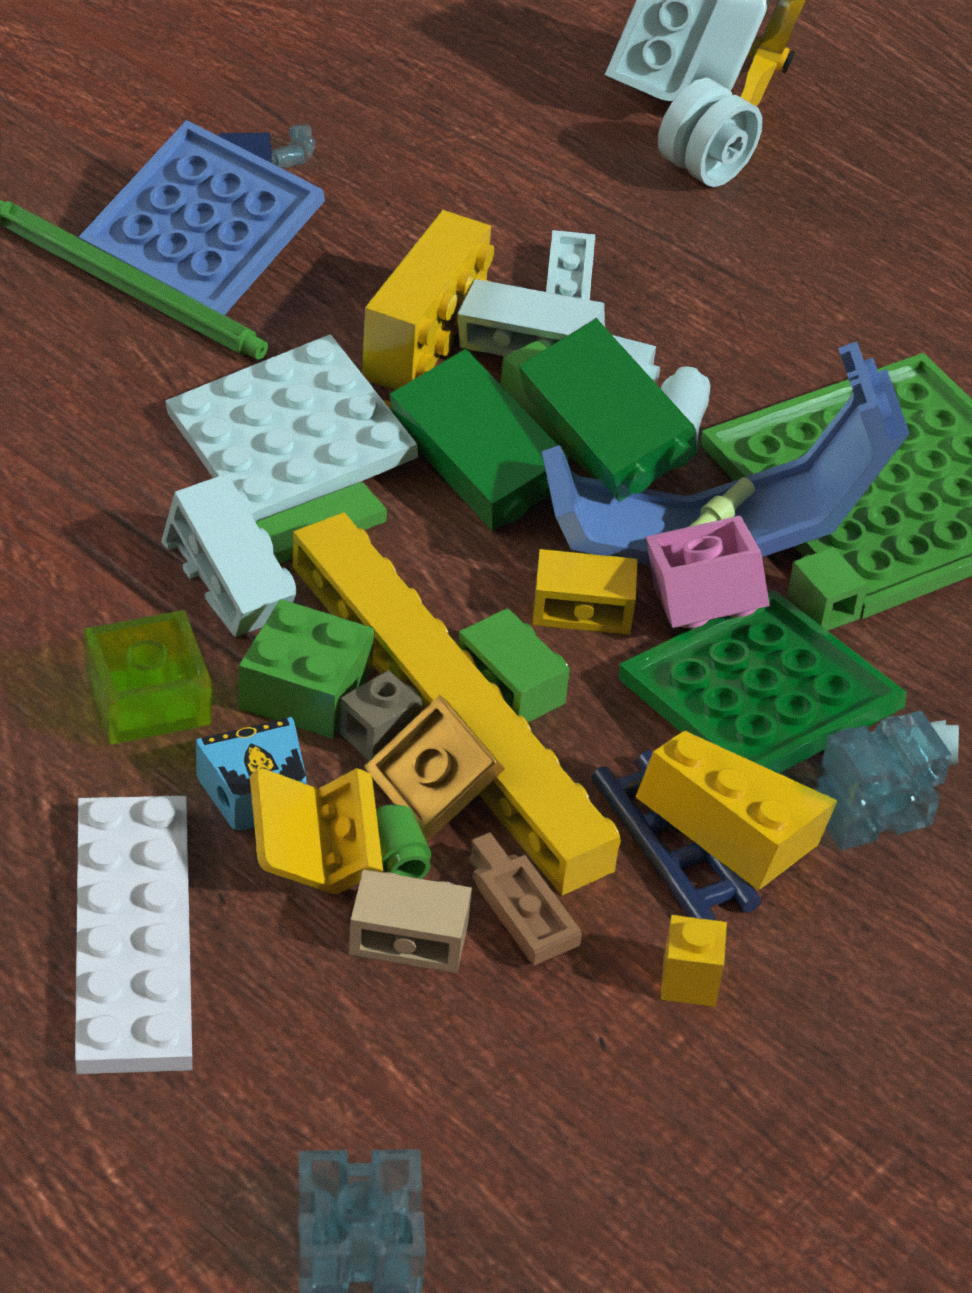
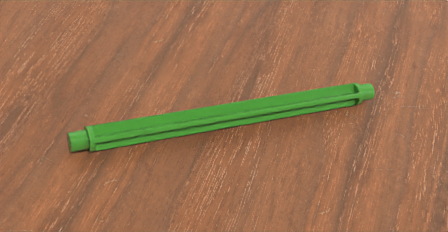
M0 200V226L240 355L247 354L260 360L266 354L268 343L257 337L253 330L11 201L4 202Z

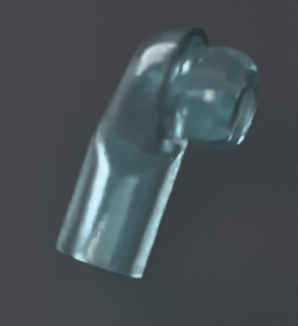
M300 124L290 128L289 134L292 141H289L288 146L271 150L272 164L283 169L300 165L310 160L316 145V140L312 137L310 125Z

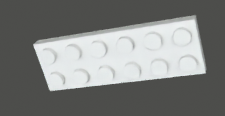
M186 796L78 798L76 1074L192 1070Z

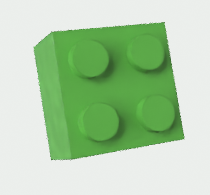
M280 599L239 664L238 708L274 720L292 717L295 727L333 739L339 730L341 697L364 685L372 672L374 628Z

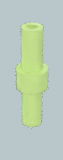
M745 477L741 478L722 496L716 495L701 508V516L689 527L735 517V509L755 492L754 484Z

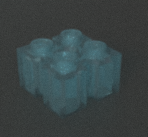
M922 710L902 716L888 717L879 723L874 732H870L865 725L853 729L846 728L835 734L828 735L822 765L826 771L818 778L816 791L838 800L826 829L840 851L877 841L880 832L892 829L898 835L933 825L940 796L933 786L945 782L952 754Z
M420 1149L372 1150L371 1163H348L347 1150L299 1151L297 1182L299 1293H348L349 1282H372L373 1293H422L426 1247L424 1212H421L423 1190Z

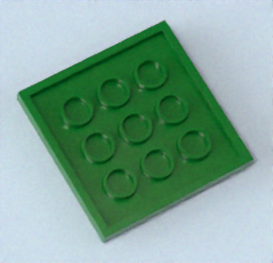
M775 590L768 592L770 606L758 608L753 614L744 617H731L727 615L714 618L702 626L693 628L619 664V680L680 732L685 730L776 773H780L905 708L907 692Z

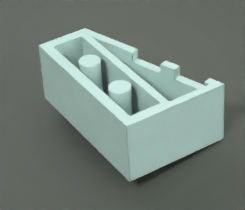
M228 473L174 492L161 542L168 551L178 548L188 561L183 564V571L190 579L198 576L202 579L210 590L205 593L206 601L234 637L263 627L280 599L293 603L296 595L294 579L286 568H281L273 554V544L269 534L265 529L258 528L251 515L250 503L242 489H236Z

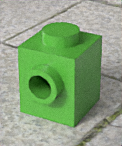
M832 547L816 554L806 555L793 562L786 597L793 605L829 631L860 619L867 583L843 556Z

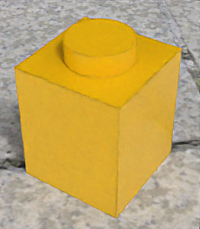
M671 915L663 960L660 1000L716 1007L724 968L727 922Z

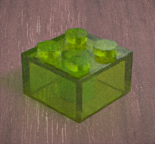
M185 610L84 629L85 672L110 745L212 724V681Z

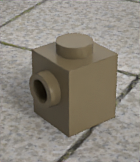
M388 670L341 697L339 734L370 761L421 713L422 699L413 687L401 682Z

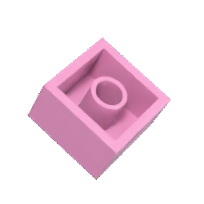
M741 516L645 537L654 589L672 628L679 626L683 628H696L706 624L710 619L727 615L731 617H744L753 614L758 608L770 606L762 554Z

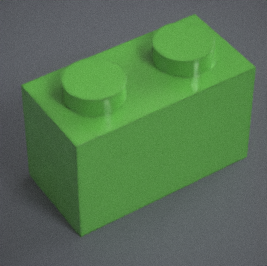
M509 608L459 632L458 646L460 649L469 652L482 675L488 682H493L498 686L503 699L516 715H521L527 722H530L566 703L570 668L561 655L554 653L537 637L533 628L529 624L523 623Z

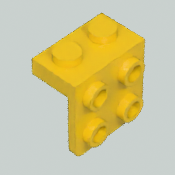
M264 768L251 774L250 785L258 863L264 871L335 895L359 884L363 869L377 872L383 871L371 773L356 768L319 789Z

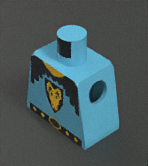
M292 717L196 739L197 778L232 829L242 831L254 828L250 776L255 771L264 768L307 784L295 722Z

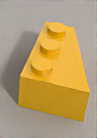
M685 730L653 751L636 795L637 799L758 891L818 846L838 802L836 799Z

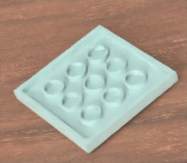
M331 334L165 400L168 415L211 476L215 478L228 473L236 489L240 488L244 491L249 500L251 515L255 522L356 484L418 458L417 443Z

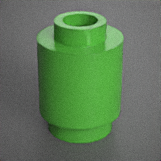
M385 805L378 808L376 814L383 865L382 872H391L400 876L418 879L424 878L430 870L431 850L414 812L404 805Z

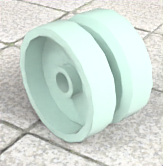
M709 78L695 80L679 93L664 115L658 133V149L663 158L677 167L688 170L690 175L711 187L724 185L734 178L751 158L762 132L763 117L758 107L737 95H732L729 89Z

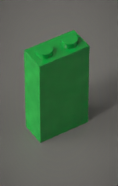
M597 318L519 365L526 396L618 502L632 494L644 491L652 481L671 469L682 467L692 456L698 453L694 425Z
M467 349L390 393L391 411L417 443L418 451L492 532L506 523L516 522L528 509L544 499H552L542 451L558 445ZM563 451L569 464V456Z

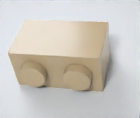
M363 869L350 921L349 955L458 973L469 922L472 887L454 885L445 881L436 882L400 876L391 872L383 873Z

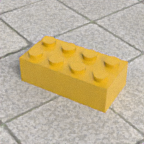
M442 210L365 307L362 375L367 381L397 390L434 368L440 356H446L449 353L454 337L459 332L458 312L474 280L489 281L487 280V271L494 256V246L490 245L491 225Z

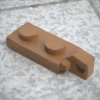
M491 832L472 840V855L469 856V860L475 868L472 877L477 888L533 966L580 946L582 937L580 928L526 855L518 857L516 854L508 856Z

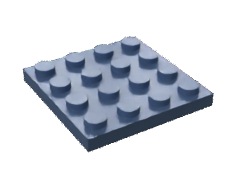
M186 120L86 228L79 238L225 315L325 202L323 189Z

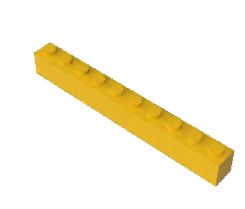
M345 512L293 531L292 567L331 615L374 628L372 665L380 674L389 670L401 682L413 687L422 699L421 712L441 695L451 704L503 765L505 770L484 788L479 795L560 895L563 896L615 872L618 849L621 842L616 825L611 819L604 818L590 802L584 787L579 783H574L560 766L555 753L551 749H545L533 735L526 719L521 715H516L503 699L498 686L493 682H488L477 669L469 652L460 649L449 636L444 623L438 618L435 619L422 604L417 591L414 588H408L397 575L392 562L386 557L383 558L374 548L366 531L363 528H357Z

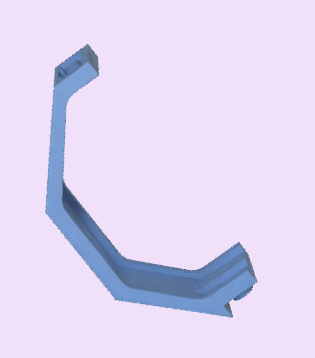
M857 341L838 348L852 388L850 398L810 450L799 459L745 477L754 484L755 492L735 509V516L742 517L758 545L762 557L834 533L910 434L888 370L878 372L873 357L863 360ZM560 445L542 451L555 517L570 549L595 555L638 559L637 563L650 565L646 536L689 527L701 516L700 511L705 504L714 496L725 494L740 480L738 479L689 496L645 489L618 502L600 480L581 477L571 470Z

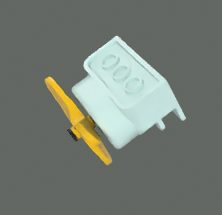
M636 0L605 75L661 100L673 101L685 87L695 80L703 78L716 81L731 91L747 57L750 58L748 62L749 71L741 98L757 107L774 71L780 72L782 69V73L786 74L793 60L795 51L791 50L789 53L790 49L786 46L792 36L795 23L805 0H779L762 36L757 35V32L771 0Z

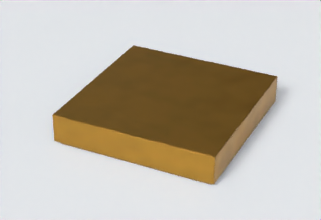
M441 695L429 704L364 766L395 805H404L412 809L427 841L436 835L505 770L503 765L463 718Z

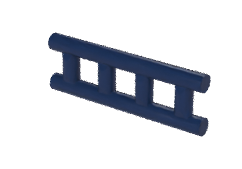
M646 751L637 758L636 764L641 771L616 779L606 766L600 767L593 772L591 780L689 917L715 920V915L710 908L734 898L744 912H751L761 904L762 899L752 885L695 842L669 852L656 833L674 826L655 811L642 815L630 797L637 794L653 751ZM708 861L722 881L696 890L682 870Z

